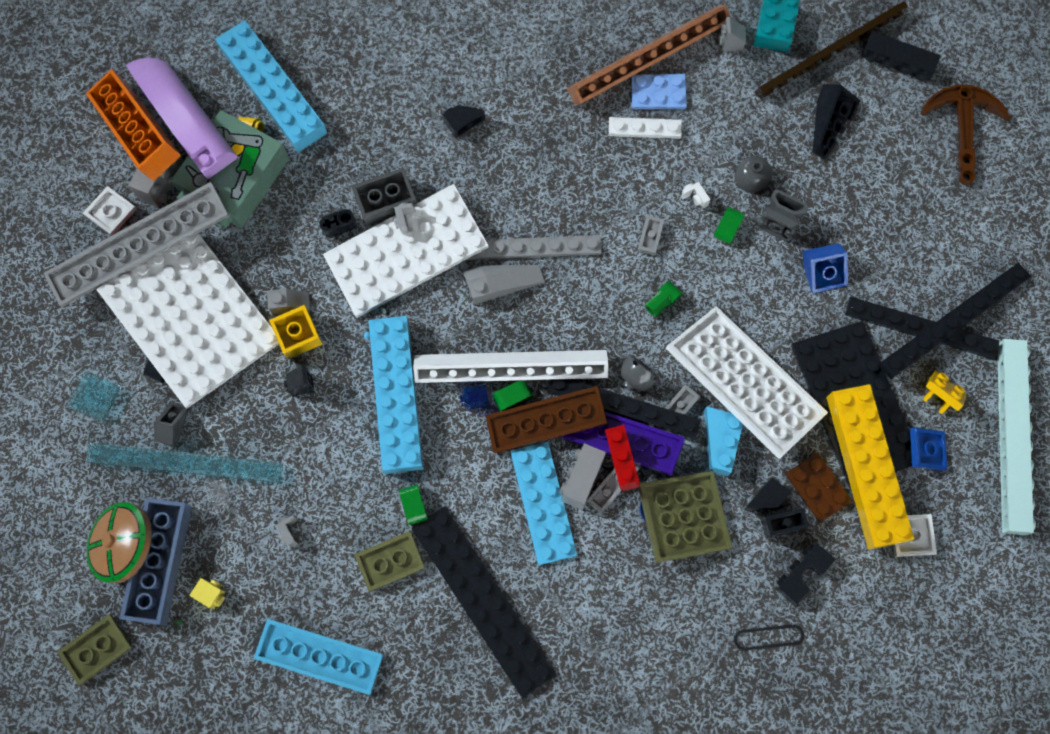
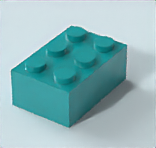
M762 0L753 46L788 53L793 39L800 0Z

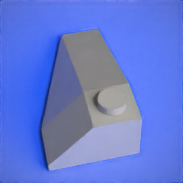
M479 265L462 271L473 305L545 283L539 265Z

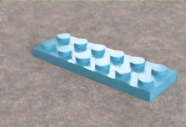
M548 441L510 450L538 566L577 556L564 502H561L562 494H559L560 486Z
M267 619L253 659L371 695L384 655Z

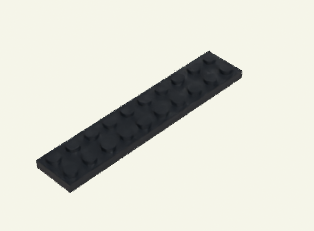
M444 506L427 517L428 520L418 523L411 529L523 699L556 676V674Z

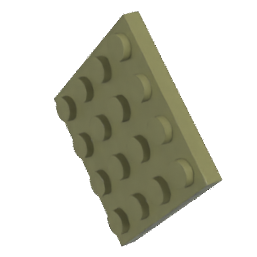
M714 471L640 483L641 487H638L655 563L732 549Z

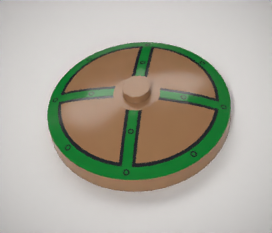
M127 502L116 503L105 509L95 521L88 537L86 555L89 569L98 580L113 584L122 583L134 576L143 565L150 549L152 534L150 520L141 507Z

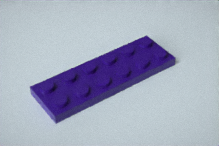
M605 412L608 425L561 437L564 440L582 446L587 444L611 455L605 429L624 425L634 463L670 476L673 475L685 442V437Z

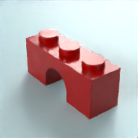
M620 425L605 429L621 492L641 487L625 426Z

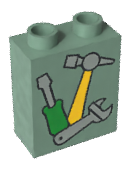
M220 110L212 123L239 158L210 179H207L188 155L171 179V182L179 192L176 200L212 182L230 215L216 223V225L226 229L232 223L242 229L290 158L283 143Z

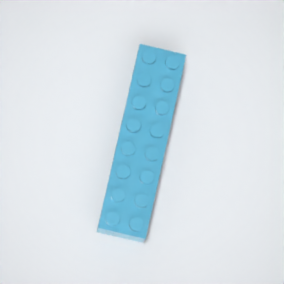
M245 20L215 38L221 52L297 153L327 134L322 120Z
M407 316L368 320L382 471L384 474L424 470Z

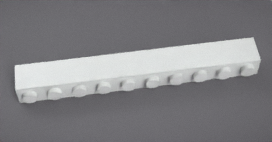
M607 350L415 355L413 365L415 383L608 378Z

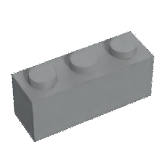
M584 444L582 449H577L574 460H577L575 466L571 465L567 473V477L570 478L567 483H563L559 494H562L561 502L581 510L584 509L606 452Z

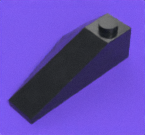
M823 84L817 100L812 153L823 160L827 159L837 144L836 136L838 133L843 134L846 129L843 126L846 121L853 120L860 103V99L841 84Z

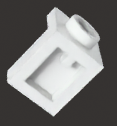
M699 182L688 184L683 188L681 195L683 200L693 195L692 199L696 206L699 205L701 209L708 207L710 198Z

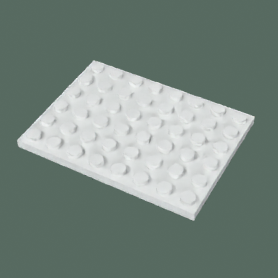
M199 233L96 289L186 409L279 345L272 327Z

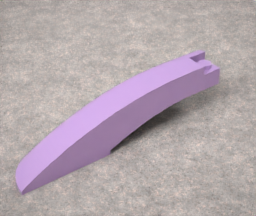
M141 58L126 65L156 111L207 179H210L239 158L169 64L156 58Z

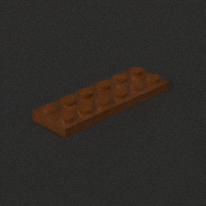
M598 386L485 415L495 454L608 425Z

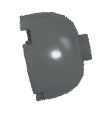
M750 156L745 158L736 169V183L742 190L749 193L764 191L771 183L773 174L771 165L762 157Z
M631 354L628 355L621 366V376L625 380L623 384L631 391L634 388L639 391L648 390L659 380L657 374H652L644 363L636 357H632Z

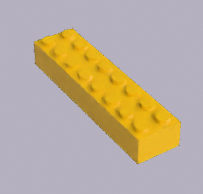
M871 385L831 392L826 398L868 550L914 540Z

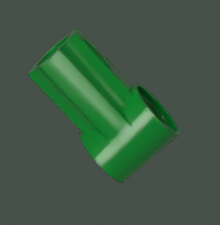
M669 280L644 307L656 318L669 305H673L676 299L679 300L683 293Z

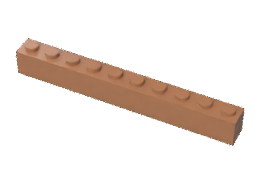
M726 4L712 8L567 87L573 103H584L721 28L722 24H725L726 17H731Z

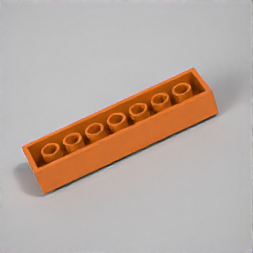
M113 69L85 93L136 167L152 181L161 176L181 156L128 83Z

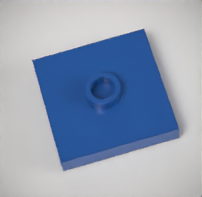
M916 427L910 428L912 467L939 471L948 470L945 432Z

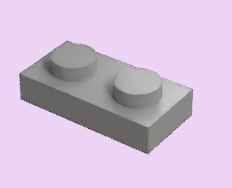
M646 216L638 252L656 255L665 219Z

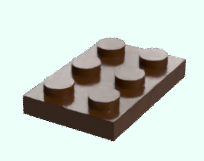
M818 452L785 473V476L818 523H821L852 502Z

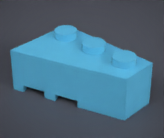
M706 406L703 412L709 471L729 476L732 473L743 423L730 412Z

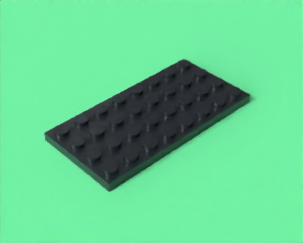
M860 321L792 343V350L812 398L828 412L821 421L848 487L850 488L851 486L826 398L833 391L870 384L895 472L912 467L910 430L887 376L879 366L880 360L864 322Z

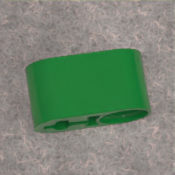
M728 206L713 237L730 245L745 214Z
M519 380L492 395L500 411L515 408L523 404V401L531 400L534 397L525 380Z
M418 484L399 490L409 526L428 520Z

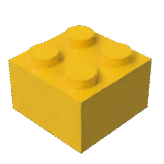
M305 305L269 320L282 352L288 360L323 345Z

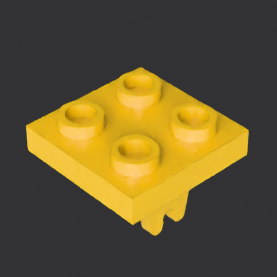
M935 370L926 384V387L930 390L923 400L926 402L935 393L945 401L939 409L940 414H943L949 406L959 411L964 405L967 396L966 391L960 385H954L950 382L946 374Z

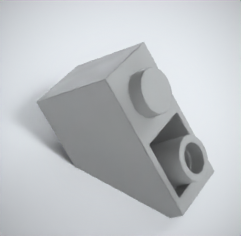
M726 17L725 24H722L721 34L718 37V44L722 45V51H743L746 44L745 26L731 17Z

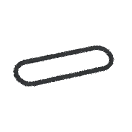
M797 625L740 630L735 634L734 644L738 649L745 651L793 646L802 642L804 633ZM785 628H797L801 633L800 640L797 642L754 647H741L737 644V637L741 633Z

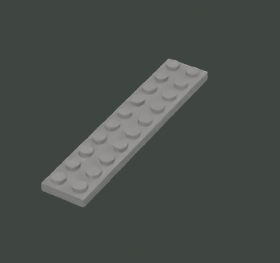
M209 182L44 272V276L59 306L64 307L94 291L106 282L125 274L230 215L214 184Z

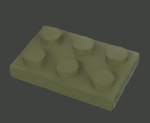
M411 531L354 554L368 592L425 569Z
M108 614L57 651L78 686H81L132 649L133 646L114 617Z

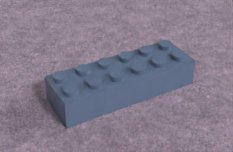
M146 498L143 510L146 512L151 524L150 549L141 568L134 576L128 579L120 614L121 620L167 626L192 506L182 502Z

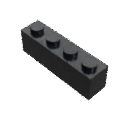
M872 31L861 57L865 58L868 62L882 64L885 68L899 70L902 74L913 75L921 81H930L941 55Z

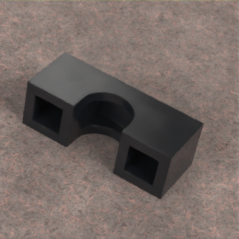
M818 543L812 546L809 544L802 551L804 556L800 561L796 559L789 566L791 571L787 576L783 574L776 581L778 586L775 590L793 606L797 605L810 590L802 580L804 570L810 569L820 576L836 560Z

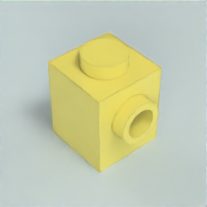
M200 578L189 596L205 606L215 609L216 606L219 607L223 603L225 591L221 589L223 585L212 579L209 582L206 579Z

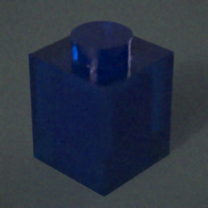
M486 385L463 388L460 400L461 406H465L466 411L489 407Z

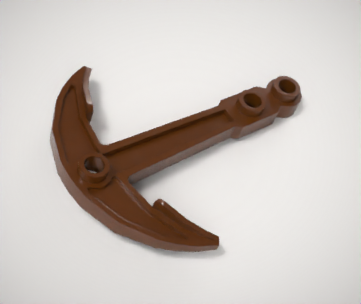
M958 84L943 88L931 96L920 114L924 116L930 111L942 108L944 104H956L959 136L958 170L961 172L959 181L963 185H970L976 178V174L973 171L976 167L975 150L973 148L974 105L984 106L985 111L995 114L1006 121L1010 120L1011 117L1003 103L989 91L974 85Z

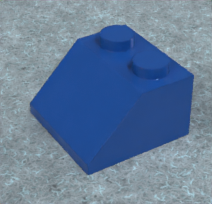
M839 243L803 251V266L812 294L848 286V252Z

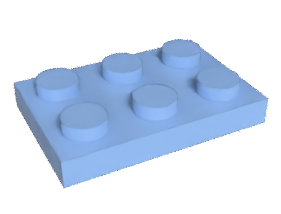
M635 74L631 76L632 110L686 109L685 74Z

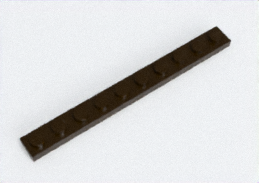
M906 2L899 3L760 86L754 93L757 97L762 95L767 97L774 92L773 88L778 86L780 89L789 83L788 79L793 77L795 80L803 75V70H812L818 66L817 62L820 60L822 62L827 61L832 57V53L835 51L837 54L847 48L845 45L849 43L854 45L861 40L860 36L865 35L867 37L872 31L875 32V27L879 26V28H882L889 23L888 20L892 17L895 20L902 16V11L908 7Z

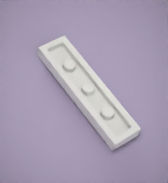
M609 117V136L681 139L682 120Z

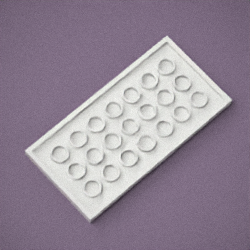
M454 184L414 205L416 213L406 215L409 233L402 234L400 229H396L393 218H396L395 215L323 254L356 318L489 247Z
M717 306L678 336L666 348L778 459L786 454L828 413Z

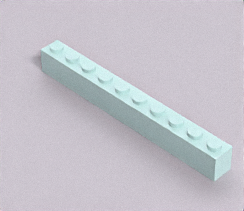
M1003 339L999 342L997 349L1002 533L1028 535L1034 533L1036 527L1035 519H1033L1035 501L1032 498V491L1034 489L1032 471L1034 463L1031 460L1033 442L1030 438L1032 431V422H1030L1032 405L1029 403L1031 385L1028 379L1030 375V366L1028 365L1030 349L1027 347V340Z

